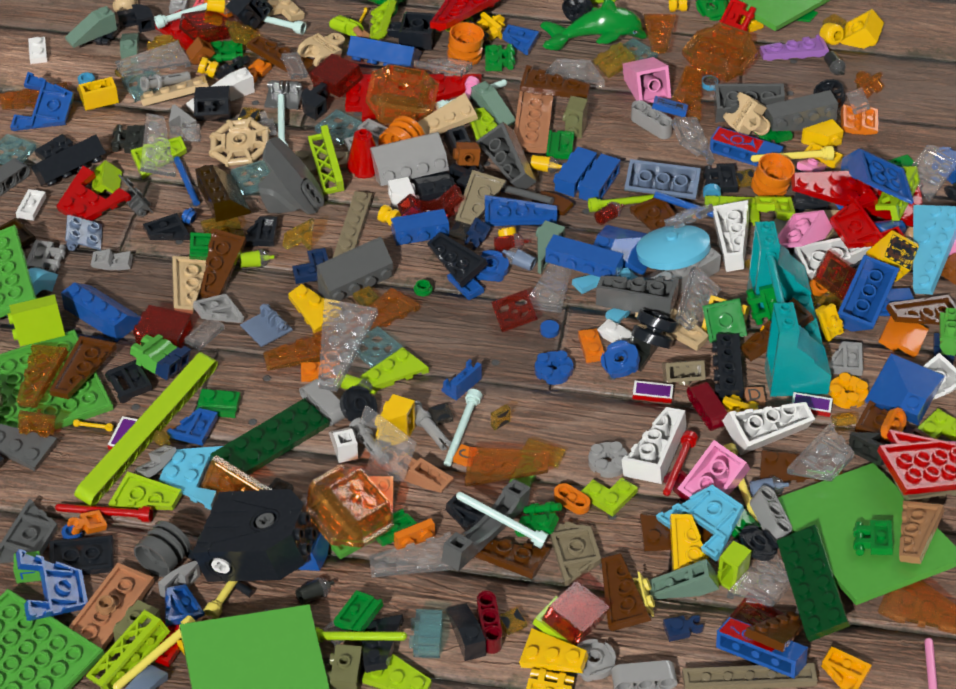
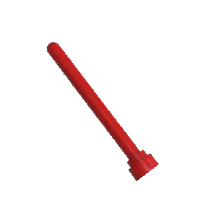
M685 431L681 437L682 447L664 487L663 494L665 496L671 494L689 449L693 448L698 441V436L693 431Z
M60 503L55 506L58 512L86 513L99 510L102 515L134 517L145 523H151L153 518L152 506H143L138 509Z

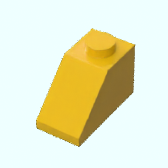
M833 119L803 128L801 142L806 145H810L813 142L823 147H835L842 144L844 131Z

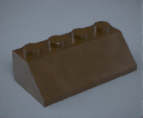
M203 165L195 169L198 188L216 222L251 213L232 175L214 165Z

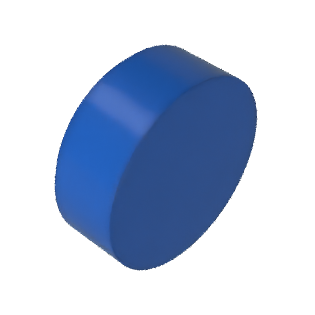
M553 320L542 322L540 325L541 335L546 338L556 337L559 334V324Z
M66 524L62 528L61 533L63 539L82 538L83 530L79 534L73 535L71 532L75 526L68 527Z

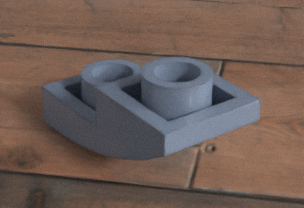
M150 665L139 673L125 689H155L168 681V673Z

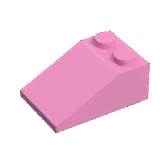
M824 210L795 213L778 234L779 243L785 248L805 246L825 239L833 227Z
M714 440L677 489L690 497L710 485H714L729 495L740 484L750 470L747 462Z

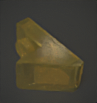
M311 218L285 232L282 246L288 250L302 243L311 250L314 219Z

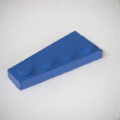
M485 195V223L489 226L541 225L545 220L557 224V206Z

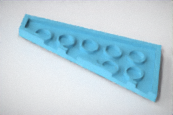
M913 205V242L919 246L913 261V290L915 294L933 295L956 239V206Z

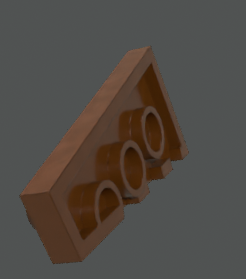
M526 65L520 84V91L587 99L590 84L571 78L566 80L562 78V75L555 74L553 76L546 74L545 70H533L532 66Z
M949 295L888 303L886 309L895 322L939 325L940 312L945 313L946 308L956 309V304Z
M80 336L50 388V395L70 399L117 349L116 343Z
M870 400L856 424L855 432L881 434V426L889 411L877 408L875 406L876 403ZM907 422L902 431L932 438L917 428L912 429L907 425ZM881 436L880 441H882V442H884V443H887V444H891V442H887V441Z
M762 450L760 479L772 478L776 484L796 480V483L805 482L806 479H814L815 481L827 480L842 474L843 458Z
M787 611L784 614L746 628L745 637L784 652L785 648L790 645V642L795 639L796 635H799L804 627L798 613Z

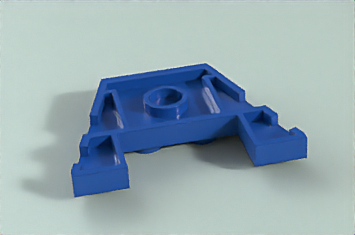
M27 72L24 87L40 90L32 117L14 114L10 126L11 131L66 125L74 93L56 84L48 83L46 79L38 78L31 72Z
M18 549L16 553L18 569L40 572L45 600H26L24 608L27 621L83 609L88 600L82 570L57 561L53 564L45 561L44 557L36 554L33 557L25 554V550Z

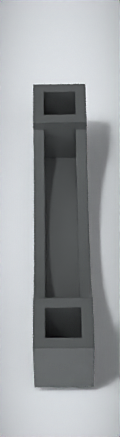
M513 479L502 489V493L491 508L514 520L523 511L524 507L528 506L531 488ZM485 514L472 528L462 534L455 532L444 542L441 562L460 571L506 525Z

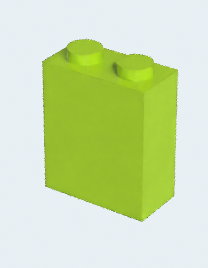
M55 294L9 305L11 312L7 313L9 323L14 324L15 329H12L14 341H19L20 347L65 336Z

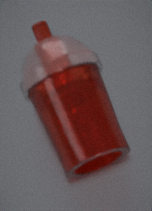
M618 202L607 203L606 206L595 212L596 222L603 225L619 218L624 205Z
M516 233L494 237L495 251L507 250L517 252L518 249L521 250L524 244L529 243L528 240H524L521 235Z

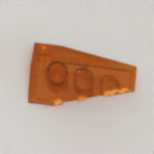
M923 580L885 594L877 612L899 623L904 624L907 621L918 624V627L925 628L926 625L936 627L942 632L956 634V605Z

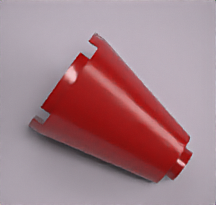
M359 129L354 133L347 162L348 172L350 174L352 172L357 178L364 179L375 176L370 148L375 147L376 144L372 133L367 129Z

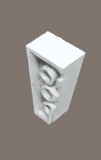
M748 200L712 206L714 225L726 272L744 269L750 216Z
M802 402L781 405V407L772 408L770 406L757 410L747 409L742 412L731 411L728 412L722 421L740 455H743L807 429L815 418L807 403Z
M666 407L652 423L650 430L644 432L639 443H635L629 455H625L621 460L623 476L662 484L687 427L685 410Z

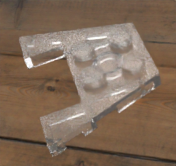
M365 405L359 423L378 429L379 432L366 469L345 463L340 481H352V476H393V482H404L417 442L369 406Z

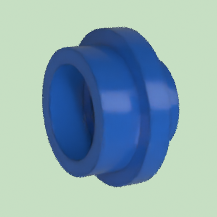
M190 207L184 210L181 216L183 219L182 223L191 225L197 216L194 208Z

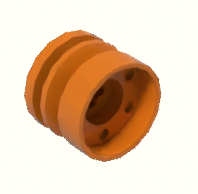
M460 22L452 26L449 31L448 59L460 66L477 64L481 61L483 29L469 22Z
M399 116L379 136L378 145L422 136L424 132L414 119L407 116Z
M779 153L763 155L757 164L756 171L751 180V187L754 193L758 196L774 197L776 195L784 197L790 185L791 177L795 173L794 164L789 158Z

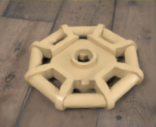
M253 117L241 120H226L223 126L217 131L212 132L209 136L211 140L209 155L211 158H215L225 164V167L228 168L235 165H252L263 154L265 145L269 140L270 129L255 121ZM262 136V141H257V137ZM222 152H226V153H227V157H225V156L222 155L221 153H222ZM237 156H245L243 158H234Z

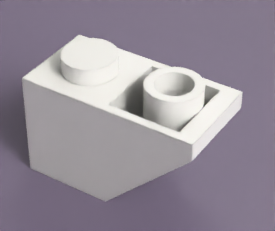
M409 177L389 180L388 195L392 206L413 214L418 213L420 199L418 195H415L414 183L411 184Z
M348 427L329 432L339 463L358 459V446L352 428Z

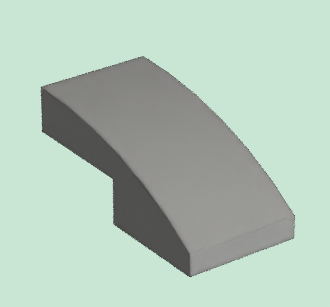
M111 249L93 252L91 266L103 270L131 269L133 255L131 251L113 254Z
M163 445L148 453L151 461L136 468V474L146 478L152 477L171 460L176 452V448Z
M197 561L182 565L158 582L160 596L165 598L167 587L186 584L189 588L201 576Z

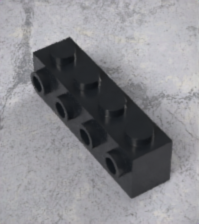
M95 134L36 163L31 168L41 186L46 183L50 186L57 182L56 178L62 176L64 179L73 174L72 170L77 168L80 171L81 167H87L86 163L92 161L94 164L102 160L101 156L106 152Z
M716 334V340L712 341V353H715L712 365L716 367L713 372V380L717 381V384L714 385V393L718 395L721 403H723L725 396L730 397L732 394L739 396L742 402L744 389L739 334Z

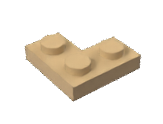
M268 0L273 9L267 16L283 14L290 22L304 19L305 13L291 0Z

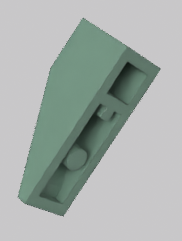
M107 6L92 11L65 36V40L74 48L116 31L115 14Z
M139 33L122 34L120 55L122 64L124 63L125 67L139 66Z
M486 81L471 87V103L475 107H484L494 118V122L497 125L502 122L508 126L515 124L516 119L496 89Z
M546 220L536 231L539 274L548 265L545 262V253L553 234L565 237L564 226Z
M707 559L649 580L651 585L650 594L653 599L696 597L719 590L717 572Z

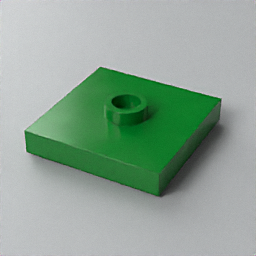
M741 298L702 306L710 343L716 340V334L748 336Z

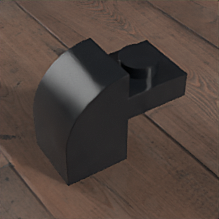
M132 4V9L117 12L120 29L136 25L139 33L155 30L154 16L151 9L145 5Z
M321 82L312 90L305 88L302 91L303 112L308 117L317 120L327 112V84Z
M455 163L450 166V175L456 183L457 195L463 197L472 170L479 172L476 167L471 166L469 169H466Z

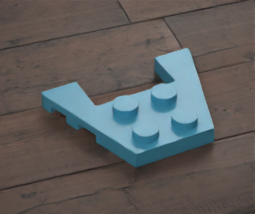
M622 268L618 275L626 277L627 280L637 277L628 268ZM588 275L572 279V285L581 294H584L597 287L600 277ZM613 308L606 312L605 317L620 324L621 320L630 314V311Z
M222 446L176 449L174 456L164 466L159 482L181 489L182 493L190 497L191 501L195 503L200 502L204 504L205 508L211 510L217 498V491L199 488L209 462L212 461L210 454Z
M710 485L690 496V500L682 504L677 503L671 506V510L665 513L660 512L656 515L657 521L670 529L671 514H692L697 524L713 534L701 547V550L711 559L717 561L744 508L735 499L714 485Z

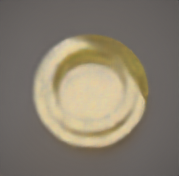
M156 430L154 432L155 435L152 439L160 447L171 444L169 441L170 436L165 431Z

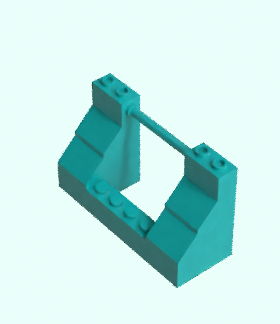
M774 221L755 222L747 290L753 289L754 293L759 295V287L773 284L777 302L773 303L764 366L770 397L793 396L794 392L809 395L828 394L832 375L820 335L806 268L790 255L789 250L779 243ZM793 297L814 317V321L803 328L798 325L794 303L789 302ZM763 302L758 303L759 309H765Z

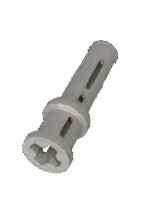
M188 71L162 76L159 74H154L152 77L142 76L140 78V87L143 91H148L152 88L160 89L165 85L178 84L190 80L191 77Z
M415 401L416 425L423 427L442 451L446 450L447 448L443 442L450 447L451 441L431 420V414L422 408V403Z
M363 418L354 419L349 424V428L353 429L357 441L366 446L379 465H385L389 461V456L373 437V431L366 426Z

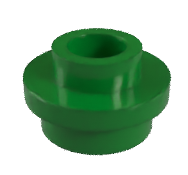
M419 280L414 286V293L422 297L428 296L432 293V285L427 280Z

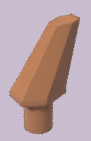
M358 26L353 28L357 37L370 39V34L365 30L361 31Z

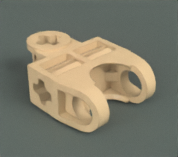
M317 33L301 42L297 54L301 57H314L313 64L318 69L330 67L340 62L343 52L342 44L345 41V37L339 33H331L326 37Z
M739 92L737 95L739 101L738 110L735 113L726 112L723 118L728 125L739 133L749 135L751 131H754L761 136L767 134L770 130V121L762 116L767 108L758 100Z

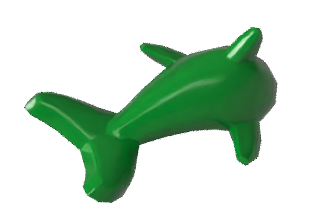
M605 0L600 8H592V11L576 19L567 28L549 21L542 22L540 25L552 37L545 41L542 46L549 50H560L569 39L586 35H601L596 41L598 44L611 43L622 35L640 39L647 38L646 32L642 29L640 18L633 11L616 6L612 0Z

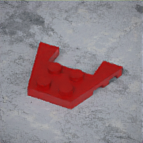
M83 166L56 207L58 211L66 216L71 215L92 221L101 216L103 211L109 208L113 210L118 207L117 204L124 200L128 202L132 198L129 193L121 188H118L106 199L85 186L96 175L93 171Z
M867 188L864 194L857 196L850 205H846L830 218L832 227L848 249L874 246L892 230L905 237L898 226L880 232L866 213L864 208L878 203V198L871 188Z

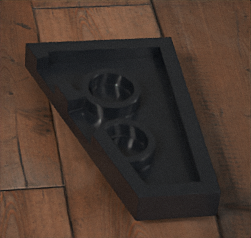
M403 614L372 620L364 632H399V628L404 622ZM362 640L366 673L388 668L394 651L395 641Z

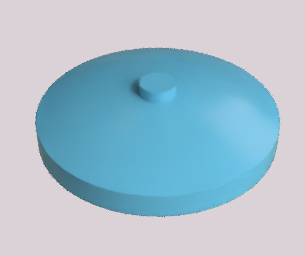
M671 225L658 228L643 236L637 243L636 251L638 260L649 268L675 270L701 261L709 253L711 244L707 232L699 227Z

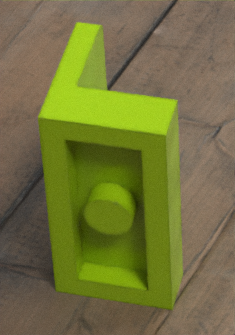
M105 160L94 170L96 177L93 179L91 190L98 195L105 189L113 193L120 188L121 178L118 175L122 176V171Z

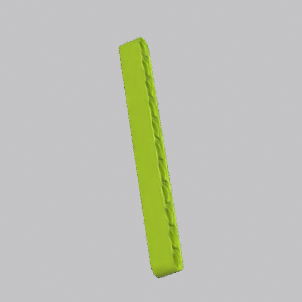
M199 352L78 485L74 496L90 506H95L214 373L218 361Z

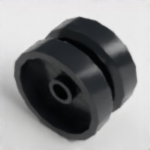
M640 309L637 320L644 325H634L631 335L646 343L671 349L674 339L668 333H676L680 323L664 314Z

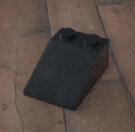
M447 171L411 179L414 183L416 194L419 196L422 211L457 206V187L453 177Z

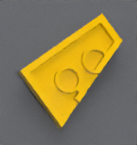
M300 284L288 293L289 300L297 311L303 315L304 321L307 325H310L315 335L342 316L341 309L303 284Z
M671 514L670 533L673 571L705 559L710 563L709 556L701 550L703 544L692 514Z
M531 628L519 663L521 668H544L553 671L583 673L588 653L587 650Z

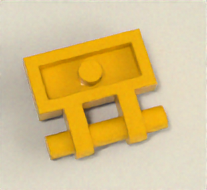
M540 668V670L531 669L530 677L533 678L528 679L526 689H572V686L565 684L574 685L575 676H569L565 672H548L544 668Z

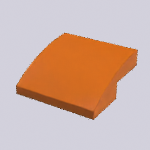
M843 104L841 108V129L851 134H877L878 109L863 104L860 109Z
M890 316L878 342L893 352L899 348L915 358L929 329L918 323L895 322Z

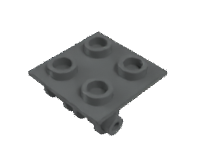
M277 80L268 81L267 87L269 90L264 105L265 108H278V95L283 94L285 109L298 110L303 91L302 83H299V81H286L285 86L283 80H281V85L280 81Z
M119 174L118 176L130 188L126 191L132 198L126 202L137 216L144 217L148 210L153 214L154 212L149 208L151 203L145 197L141 198L143 194L137 187L132 188L134 184L128 178L124 180Z

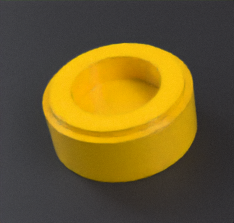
M514 226L497 230L499 237L516 234Z

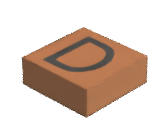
M743 387L745 403L753 401L758 403V406H765L766 399L763 387Z

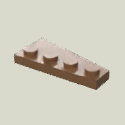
M903 501L899 547L900 562L922 563L945 512L944 505Z

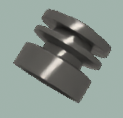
M161 520L156 522L153 528L148 531L147 536H144L134 548V555L146 570L158 577L164 578L188 554L191 545L187 536L178 527Z

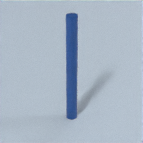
M177 156L174 158L175 165L193 205L198 206L200 204L199 198L180 157Z
M655 191L653 198L713 218V210Z

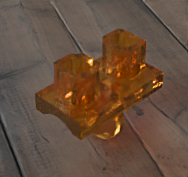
M864 71L858 72L855 79L857 88L852 91V94L854 96L859 94L866 100L873 93L870 88L876 94L884 88V84L880 80L883 75L880 72L872 76Z
M37 409V412L20 410L18 415L19 433L27 435L30 431L37 432L40 437L46 438L49 434L54 435L56 416L42 414V409Z

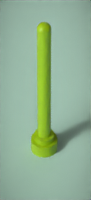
M654 194L600 200L596 197L588 198V209L590 212H597L601 207L642 203L652 199Z
M315 627L319 643L323 642V640L404 641L407 639L405 632L323 631V629Z

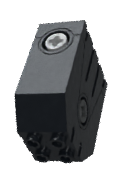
M291 489L219 492L192 553L207 582L281 580L305 565L308 555L311 554L313 541L316 540L318 533L304 503Z

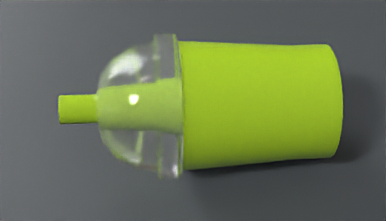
M262 249L241 253L239 257L240 267L262 268L270 262V259H274V255L269 256V253Z
M349 374L344 375L342 378V389L347 390L352 386H362L367 388L370 394H376V391L373 390V385L368 379L358 378Z

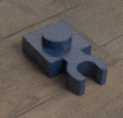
M475 217L466 233L469 237L465 240L464 245L472 242L474 244L472 250H476L480 242L482 243L485 240L491 226Z
M684 615L663 619V627L669 642L690 638V632L701 633L704 626L703 624L695 625V623L700 622L699 615H694L689 620H685Z

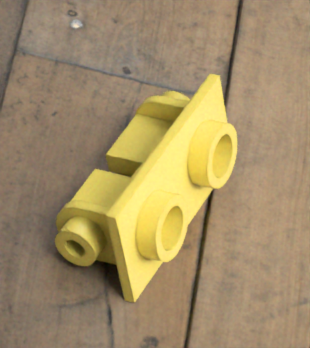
M639 571V578H633L647 611L654 617L653 607H655V602L649 594L651 585L648 578L644 579Z

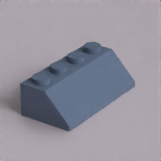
M630 159L624 190L655 194V191L673 197L696 200L701 168Z

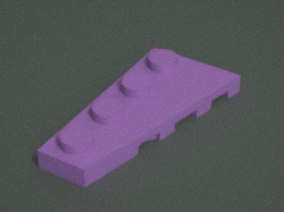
M819 34L816 35V38L812 39L809 36L803 37L802 41L798 42L788 40L786 44L779 42L760 46L761 57L767 61L822 57L829 52L824 39Z

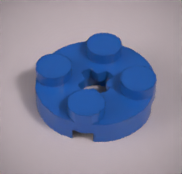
M483 251L480 256L487 260L488 265L475 278L477 280L501 282L509 271V260L507 257L505 259L499 251Z
M615 341L608 345L607 351L604 354L602 353V367L611 378L625 377L639 369L640 354L636 346L627 341ZM620 356L624 358L623 361L616 362L617 360H619Z
M560 350L558 352L551 351L538 354L535 362V375L538 379L541 380L542 378L550 385L565 383L568 381V377L572 376L573 362L567 356V352Z

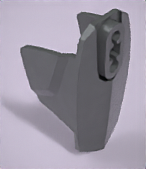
M279 137L269 139L265 145L262 159L271 171L258 183L259 194L269 213H285L302 209L308 215L315 214L319 207H322L324 204L323 192L315 177L301 159Z

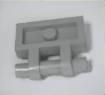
M35 240L26 260L28 269L34 267L40 269L49 268L48 271L56 273L61 266L60 261L66 255V246L60 245L59 248H54L53 242Z

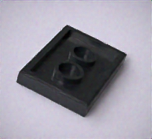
M113 535L52 540L49 547V562L55 564L57 561L80 569L83 575L110 573L114 568Z

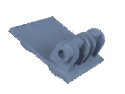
M67 215L66 247L73 251L79 244L101 250L102 224Z
M262 304L260 306L261 314L240 324L260 347L293 331L269 304Z

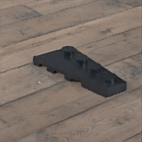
M441 232L427 243L430 250L461 288L488 265L485 258Z

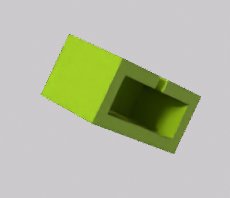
M735 541L728 546L719 560V571L717 574L719 585L734 593L748 577L752 550Z

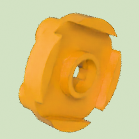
M841 373L839 377L834 378L830 382L828 394L833 398L832 402L841 408L850 409L851 406L856 405V408L865 404L864 401L868 395V383L848 373Z

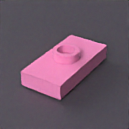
M813 158L799 161L796 165V169L803 172H822L826 168V164Z

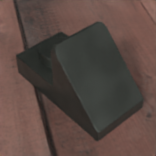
M634 337L633 345L636 346L640 354L638 371L641 372L658 346Z
M852 432L850 434L849 452L879 466L885 464L877 452L879 445H884L880 443V433Z

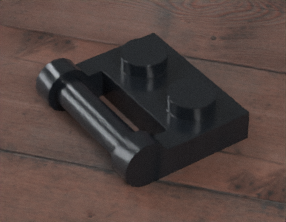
M136 360L110 369L105 373L106 379L111 382L116 390L120 403H126L130 398L152 390V384L143 369L136 365ZM119 376L124 378L129 389H123L118 380Z

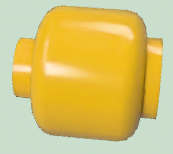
M830 22L821 27L819 36L827 44L838 45L843 40L844 30L840 25Z

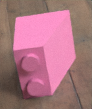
M654 57L622 64L624 81L636 101L641 100L647 104L653 103L655 96L671 99L668 65Z

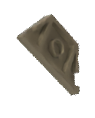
M566 521L564 524L557 523L553 534H549L564 585L568 586L600 565L601 556L591 526L576 525Z

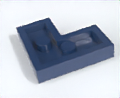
M325 248L307 251L309 263L292 266L296 284L318 280L316 265L328 260Z

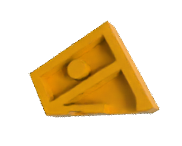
M831 646L822 661L821 667L841 689H860L872 665Z

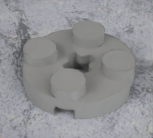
M617 441L594 444L591 446V451L588 455L589 468L594 473L595 471L601 473L600 476L605 478L620 476L623 473L621 460L625 455L628 456V453L622 447V444ZM605 458H611V462H608Z
M588 639L577 645V647L587 650L588 653L583 673H577L584 681L600 680L611 675V669L616 663V654L608 643L605 642L603 644L599 643L597 639ZM590 657H594L595 659L599 660L597 662H591Z

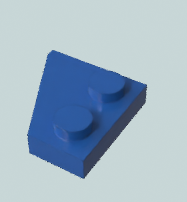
M509 24L502 34L503 40L512 44L513 47L525 55L530 53L539 37V31Z
M198 408L189 417L181 420L178 427L168 429L167 437L203 446L218 419V413Z
M186 584L167 587L165 592L166 627L181 624V621L188 615L195 621L204 616V611Z

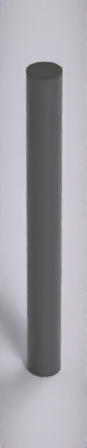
M504 185L501 191L547 204L552 205L554 203L553 197L509 185Z

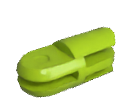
M342 15L332 18L329 22L330 28L349 36H357L353 31L355 26H358L361 31L364 30L360 22Z

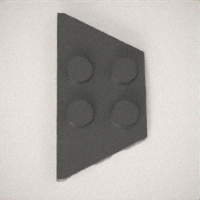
M31 499L27 501L0 543V564L14 562V554L17 553L18 549L25 550L26 552L40 551L41 556L58 530L57 523L47 517L42 509L39 510Z

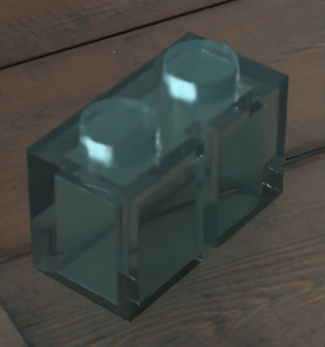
M416 609V617L411 618V631H414V635H410L409 648L413 649V657L440 658L442 610Z

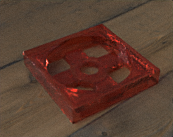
M527 290L491 302L502 332L538 320ZM522 299L527 301V304L522 306H516L515 303ZM509 306L508 311L499 314L500 307ZM515 309L518 310L516 314L511 313ZM528 311V313L523 318H521L522 313ZM510 318V319H513L514 321L509 322V321H505V319Z

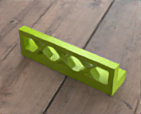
M328 125L321 126V134L308 136V141L323 195L344 191V182ZM323 139V144L320 147L313 144V141ZM320 153L327 155L324 161L317 158ZM324 167L331 169L328 175L321 172ZM329 180L335 183L336 187L326 189L325 185Z
M917 166L901 167L904 168L913 196L920 183ZM882 192L875 208L876 210H890L892 221H900L909 203Z
M144 609L87 673L86 677L101 689H113V684L151 653L169 634L170 630L160 618ZM147 618L151 620L147 626L141 628V624ZM135 636L132 643L126 644L130 637ZM120 653L117 660L111 661L115 654ZM106 669L100 679L95 677L101 670Z

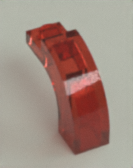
M454 184L437 199L423 201L409 194L397 206L401 216L444 209L448 219L455 214L454 207L464 198L460 187Z

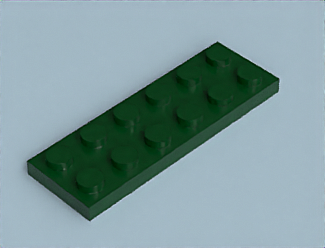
M304 398L212 452L210 459L234 483H237L328 428L330 421Z
M816 524L778 539V547L809 642L849 627L850 624Z

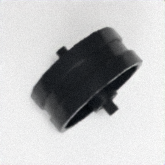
M564 0L562 3L563 13L571 22H574L584 13L592 11L593 8L590 0Z
M826 79L817 84L813 94L830 90L838 101V108L844 104L846 94L842 83L838 80Z

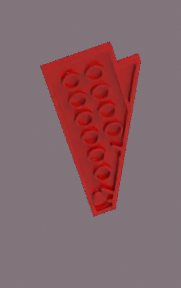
M445 0L430 21V29L438 31L448 29L487 7L495 6V3L500 0Z
M347 74L345 112H362V122H364L368 118L375 120L433 104L440 100L451 99L465 93V82L469 76L476 77L481 83V74Z
M849 171L794 173L791 177L792 191L844 207L850 205L857 196L864 194L867 188H871L878 199L883 192L858 179H854L849 174ZM917 186L912 196L914 203L912 205L908 204L900 219L907 226L913 227V205H923L920 186ZM875 205L864 208L868 214L892 220L890 210H876Z
M895 430L888 431L887 438L891 444L879 445L877 452L903 495L956 490V443Z

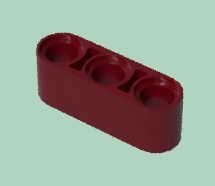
M707 382L688 387V399L710 431L725 427L722 420L728 412Z
M482 591L477 596L478 622L486 640V652L495 654L502 648V628L497 600L493 592Z

